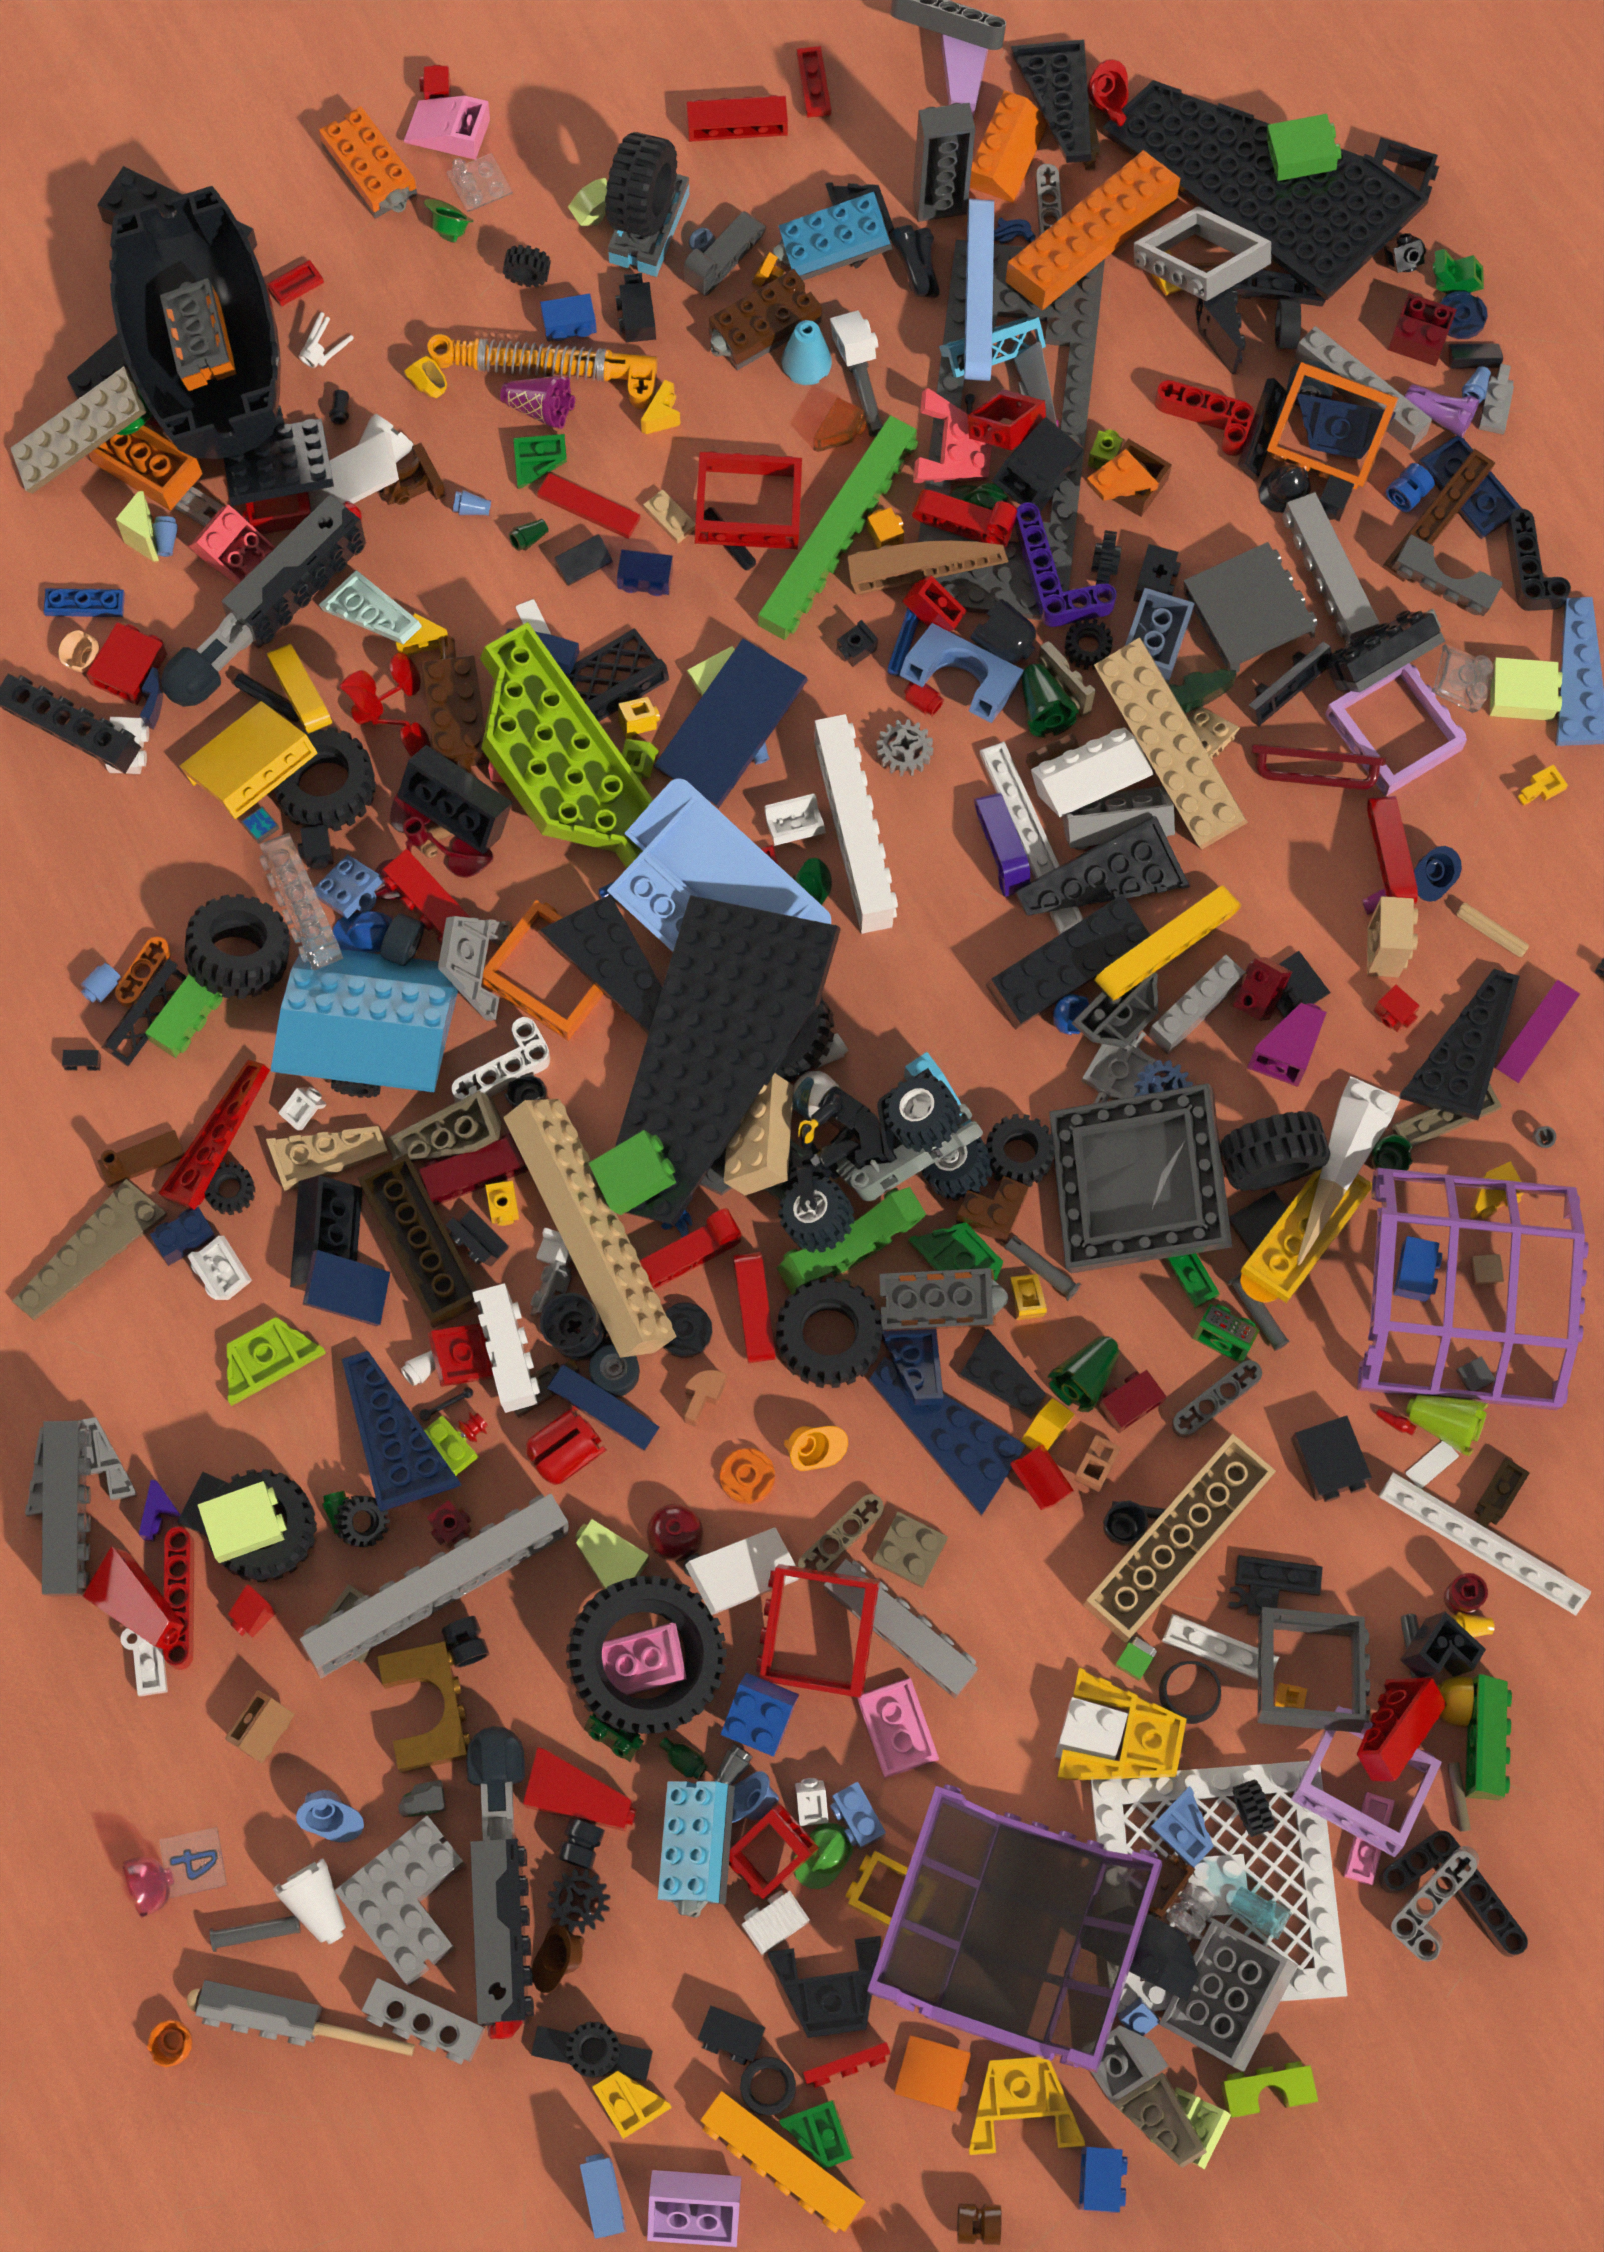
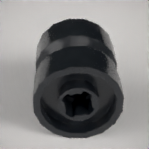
M476 1616L459 1619L441 1629L446 1645L452 1646L450 1654L455 1668L474 1664L489 1656L490 1653L485 1639L479 1638L481 1629ZM466 1637H470L469 1640L463 1641V1642H461V1643H460V1641H459V1640L464 1639V1638H466Z
M570 1818L564 1833L568 1839L561 1842L556 1858L571 1865L592 1870L597 1856L594 1848L600 1846L605 1830Z

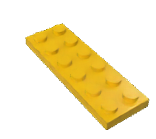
M1322 1169L1315 1171L1240 1272L1287 1303L1372 1190V1183L1361 1175H1356L1300 1265H1297V1259Z

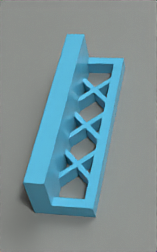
M1027 316L992 328V344L997 342L996 346L992 345V365L1015 358L1030 348L1032 345H1027L1023 340L1027 332L1034 330L1037 342L1041 341L1042 348L1046 347L1039 317ZM965 338L939 346L941 356L949 357L953 377L963 376L964 368L959 369L956 356L964 354ZM1008 338L1016 342L1010 353L1001 350L1005 339Z

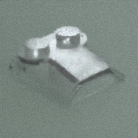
M1443 645L1434 688H1432L1431 692L1471 713L1479 711L1489 695L1494 674L1492 661L1484 655L1474 657L1449 645Z

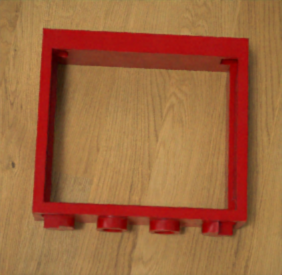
M714 451L699 452L694 544L798 550L802 458L768 456L765 454L717 453ZM706 472L793 477L791 525L704 520Z
M778 1564L775 1571L771 1570L770 1579L768 1580V1587L772 1588L771 1599H766L764 1616H768L767 1627H762L760 1634V1644H764L763 1656L758 1655L756 1661V1672H760L759 1678L775 1684L861 1698L864 1692L880 1580ZM786 1576L865 1589L851 1682L772 1669Z

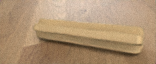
M1463 903L1457 911L1456 915L1516 956L1522 957L1528 950L1529 945L1469 904Z

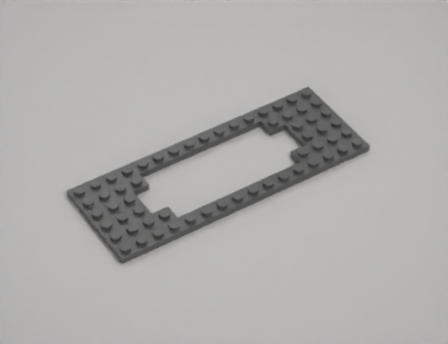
M956 239L943 345L965 338L967 241ZM994 244L992 328L996 327L997 316L1018 319L1027 316L1039 317L1040 321L1047 322L1045 344L1070 347L1060 429L1084 448L1105 259L1042 311L1005 282L1008 262L1026 247ZM964 354L956 356L959 369L964 368ZM941 356L937 394L960 409L964 375L957 378L953 377L949 357ZM934 417L928 460L940 463L944 420ZM1084 451L1053 494L1050 523L1043 522L1063 592L1069 591ZM944 480L942 482L926 481L925 489L950 496L952 480ZM920 522L918 542L949 540L978 542ZM1029 540L1032 544L1039 543L1037 540ZM1009 541L1004 548L1008 557L1007 563L935 578L967 612L987 614L999 599H1003L1025 618L1041 620L1019 542ZM1041 562L1035 563V565L1039 567L1046 566ZM1048 585L1041 586L1045 590L1052 589ZM1054 608L1048 609V611L1051 613L1059 612L1057 609Z

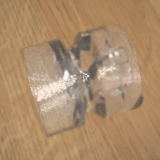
M1188 1882L1179 1895L1181 1902L1174 1903L1166 1915V1919L1182 1932L1198 1939L1206 1926L1204 1919L1211 1918L1220 1903L1203 1889ZM1190 1909L1196 1914L1191 1916L1187 1913V1910Z

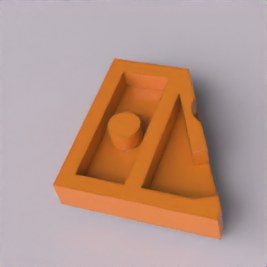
M1127 449L1090 475L1086 481V484L1102 501L1115 499L1118 496L1135 495L1136 491L1146 489L1155 491L1159 485Z

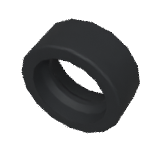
M1280 299L1276 309L1275 344L1277 349H1296L1301 333V303L1299 300Z
M763 2057L756 2059L746 2067L741 2076L740 2090L742 2098L747 2106L758 2114L770 2116L781 2113L790 2105L795 2096L796 2081L794 2073L786 2063L778 2058ZM761 2069H775L781 2073L785 2080V2093L776 2103L762 2104L752 2095L750 2088L751 2080L755 2073Z

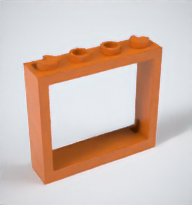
M1301 362L1267 451L1272 453L1271 458L1281 462L1290 459L1295 461L1296 465L1305 468L1306 471H1309L1310 467L1319 470V476L1329 479L1330 475L1353 483V489L1357 490L1358 486H1365L1399 397ZM1305 375L1387 405L1359 476L1278 446Z
M535 900L484 967L482 984L569 1041L604 995L597 986L592 985L566 1020L496 973L538 917H541L550 924L563 918L557 914V910L552 905L546 902L542 904Z

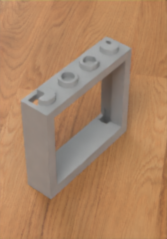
M1199 206L1134 242V265L1205 301L1210 300L1271 264V241ZM1196 234L1237 254V256L1206 273L1164 251Z

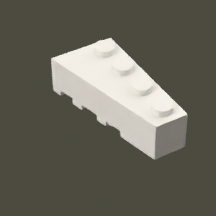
M505 1283L472 1292L474 1301L481 1313L478 1317L484 1336L488 1340L485 1344L490 1361L494 1365L492 1371L500 1403L505 1413L538 1404L535 1394H539L540 1389L536 1377L531 1378L529 1369L534 1368L530 1352L525 1353L523 1344L528 1343L524 1327L519 1328L517 1319L522 1318L518 1302H512Z

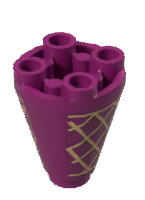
M551 376L515 380L509 383L505 382L501 388L500 398L502 403H506L507 406L553 428L562 429L565 426L569 410L572 411L575 407V396L571 395L570 379L568 377Z

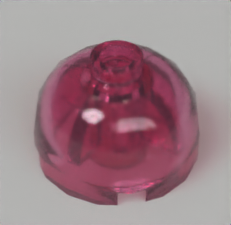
M147 1856L124 1861L123 1871L130 1895H133L134 1900L138 1901L134 1906L139 1917L143 1918L161 1910L170 1897L169 1886L174 1884L170 1868L164 1869L158 1860Z

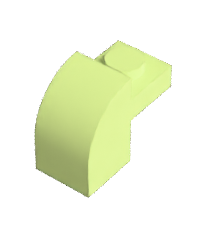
M606 178L595 180L586 185L577 193L568 206L580 226L599 225L606 215L605 196L607 194L606 186L608 182Z

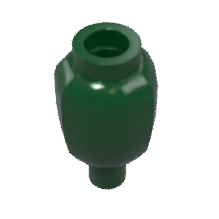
M667 1737L659 1744V1747L667 1752L669 1763L685 1777H694L699 1780L708 1769V1765L704 1763V1757L691 1746L681 1742L673 1743Z

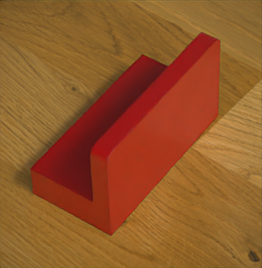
M1039 1445L1023 1458L1010 1463L1040 1510L1054 1507L1074 1492L1044 1445Z

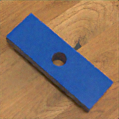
M45 588L44 614L45 616L123 617L125 592L120 589Z

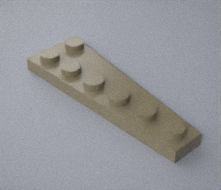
M125 1179L12 1302L35 1321L62 1300L68 1292L81 1285L85 1278L94 1271L104 1267L105 1263L113 1256L123 1252L127 1245L139 1236L142 1237L165 1219L167 1213Z

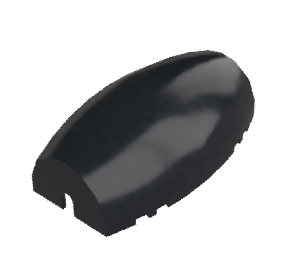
M209 186L171 198L172 204L176 209L171 214H162L156 203L115 215L110 241L112 260H109V269L112 282L110 283L111 301L117 334L128 368L146 405L179 451L194 458L221 459L250 451L258 447L273 434L277 421L280 397L281 358L273 305L259 263L250 242L230 208L215 188ZM208 278L220 300L237 374L219 381L215 377L207 380L208 385L188 391L177 373L160 295L179 289L184 282L195 283Z

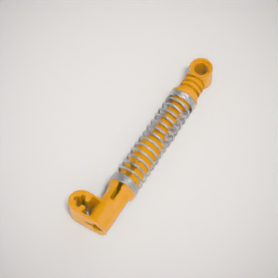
M442 334L431 337L427 344L429 357L441 369L454 365L455 362L456 366H460V363H462V366H466L468 363V366L472 367L475 371L481 370L484 372L486 370L489 372L490 365H495V372L497 373L498 365H502L503 373L506 372V366H511V373H514V367H519L520 375L522 374V367L528 368V376L530 375V368H536V376H538V369H541L544 377L546 373H549L552 376L554 374H560V376L568 375L569 379L573 375L576 376L577 380L579 376H584L585 380L587 377H592L593 381L596 377L597 381L600 380V382H608L610 379L628 380L629 401L638 409L648 408L655 396L657 356L613 353L610 349L599 348L597 351H594L592 347L589 351H586L585 347L578 350L576 346L570 349L568 345L564 349L560 345L553 348L552 344L545 347L543 343L538 351L536 343L532 344L531 349L527 342L524 343L522 348L519 341L513 347L511 340L507 343L506 347L505 342L501 340L497 347L495 339L491 341L489 347L487 338H477L474 341H470L469 344L466 340L463 343L461 340H457V343H455L454 339H450ZM439 349H446V350H447V351H446L445 353H443V354H437V353H435V352H436L437 350H439ZM639 381H644V390L642 394H639Z

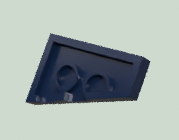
M937 1329L882 1331V1341L914 1405H943L944 1398Z

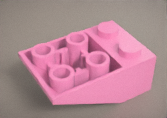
M468 96L419 100L404 143L476 160L490 121L488 101Z

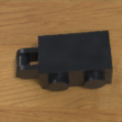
M642 273L625 274V285H619L620 295L615 296L617 311H622L623 318H618L620 333H625L626 343L656 340L650 282L643 283Z

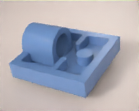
M347 854L320 881L311 893L316 899L348 919L356 909L360 912H366L374 907L377 897L374 891L383 881L378 873Z

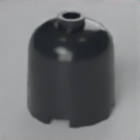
M999 599L987 613L990 619L984 625L979 623L970 639L982 649L1011 664L1017 663L1021 658L1027 660L1036 649L1032 645L1036 639L1035 627L1007 601Z

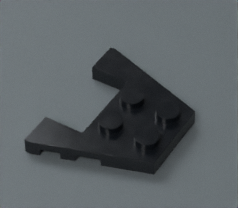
M881 1936L855 1939L859 1971L798 1979L794 1948L768 1952L771 1964L807 2038L866 2030L872 1995L867 1990L879 1957Z

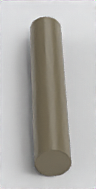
M1459 1762L1449 1763L1448 1770L1459 1831H1471Z

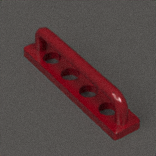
M1252 744L1251 753H1257L1256 770L1258 774L1264 779L1271 781L1366 790L1376 784L1380 766L1386 765V757L1264 744ZM1267 754L1368 764L1369 774L1366 779L1277 771L1268 769L1266 767Z

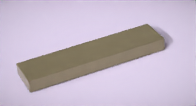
M1490 1083L1479 1119L1500 1110L1502 1107ZM1431 1108L1393 1125L1392 1130L1395 1135L1405 1137L1414 1148L1475 1120Z

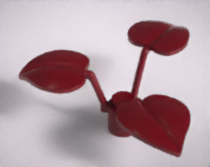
M397 792L391 807L390 821L395 830L405 833L408 839L405 842L406 849L410 852L412 846H422L427 840H430L445 855L450 856L448 860L450 871L462 878L477 875L493 861L494 856L490 848L482 854L461 839H456L453 842L452 851L447 850L433 837L432 833L427 832L425 825L431 819L397 798ZM394 859L385 860L376 868L375 872L382 879L384 878L382 870ZM384 883L374 891L378 899L394 900L401 898L396 890L390 891Z

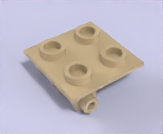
M1200 707L1188 719L1211 759H1213L1212 756L1217 757L1219 752H1222L1224 747L1235 739L1234 736L1240 729L1233 723L1203 707Z

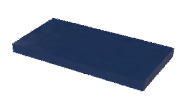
M743 638L654 764L655 769L672 780H686L712 805L719 808L807 683V677Z

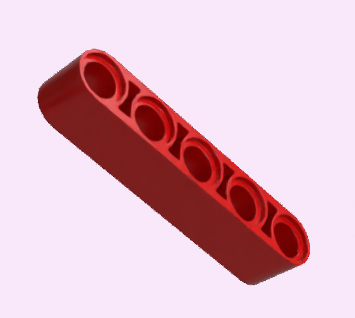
M1396 796L1368 798V819L1386 897L1413 898L1414 904H1417L1418 889Z
M178 1526L168 1530L164 1539V1599L179 1619L185 1621V1628L180 1632L178 1641L170 1650L163 1649V1656L171 1667L182 1670L189 1667L193 1661L195 1544L189 1532L183 1527ZM185 1536L186 1543L184 1546L174 1548L173 1541L175 1538ZM178 1564H185V1572L181 1576H174V1567ZM177 1592H185V1600L181 1604H173V1596ZM182 1648L185 1650V1656L182 1660L172 1661V1653L176 1649Z

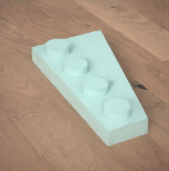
M357 570L319 604L324 612L401 644H404L422 627L416 618Z

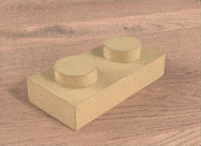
M661 490L643 504L644 510L677 544L695 531V522L664 490Z

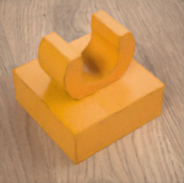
M770 252L762 260L752 283L761 287L766 280L770 283L784 274V270L774 266L778 258Z
M1279 1682L1274 1706L1304 1709L1307 1688Z

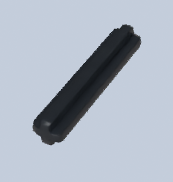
M709 507L704 511V520L724 521L715 508ZM725 545L744 570L748 571L756 565V559L745 546Z
M239 673L234 679V685L238 689L262 701L292 721L298 722L300 720L291 702L243 673Z

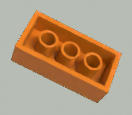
M144 425L135 433L114 435L88 454L93 464L137 491H143L145 496L170 511L203 474L196 458L179 451L171 441Z

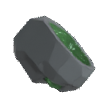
M442 1781L415 1784L412 1791L405 1794L398 1805L399 1813L403 1817H416L446 1811Z

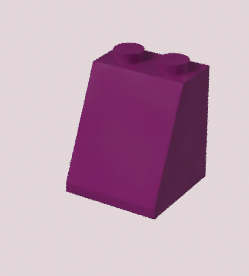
M1300 1003L1255 1047L1247 1069L1298 1087L1308 1066L1327 1012L1322 1011L1315 1004Z

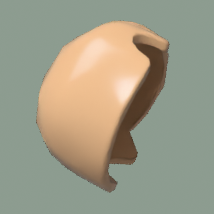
M75 630L67 634L61 641L58 650L59 660L73 671L88 672L100 652V647L94 637L80 630Z

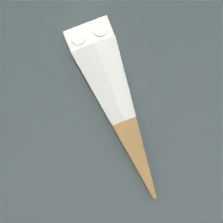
M1350 1076L1338 1103L1328 1143L1330 1158L1328 1163L1322 1166L1297 1265H1300L1376 1143L1388 1127L1400 1101L1399 1097Z

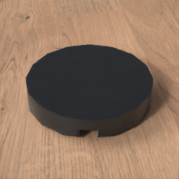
M689 1302L677 1303L665 1311L677 1337L663 1346V1348L671 1355L680 1358H690L702 1353L712 1338V1322L707 1313L700 1306Z

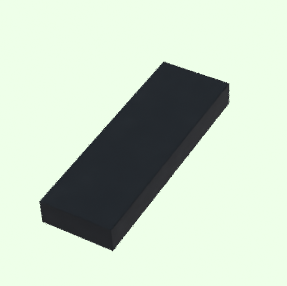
M1238 1555L1235 1585L1248 1587L1256 1585L1277 1588L1279 1591L1319 1596L1323 1567Z

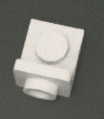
M297 1088L278 1113L296 1130H303L318 1109H324L327 1103L321 1099V1093L315 1088Z
M806 1778L801 1783H795L799 1825L828 1823L824 1781H818L816 1778Z

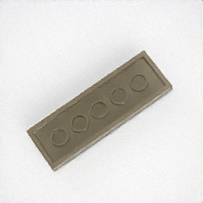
M123 366L10 448L27 492L33 494L146 413L128 368Z

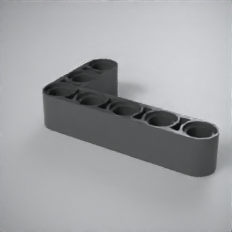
M892 0L890 14L896 19L989 50H999L1003 46L1006 21L1001 17L950 0Z

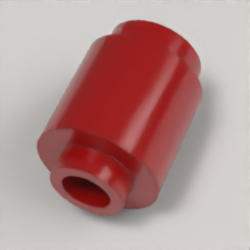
M910 682L904 690V694H906L905 701L924 715L934 716L944 702V699L940 697V693L927 683L921 687Z

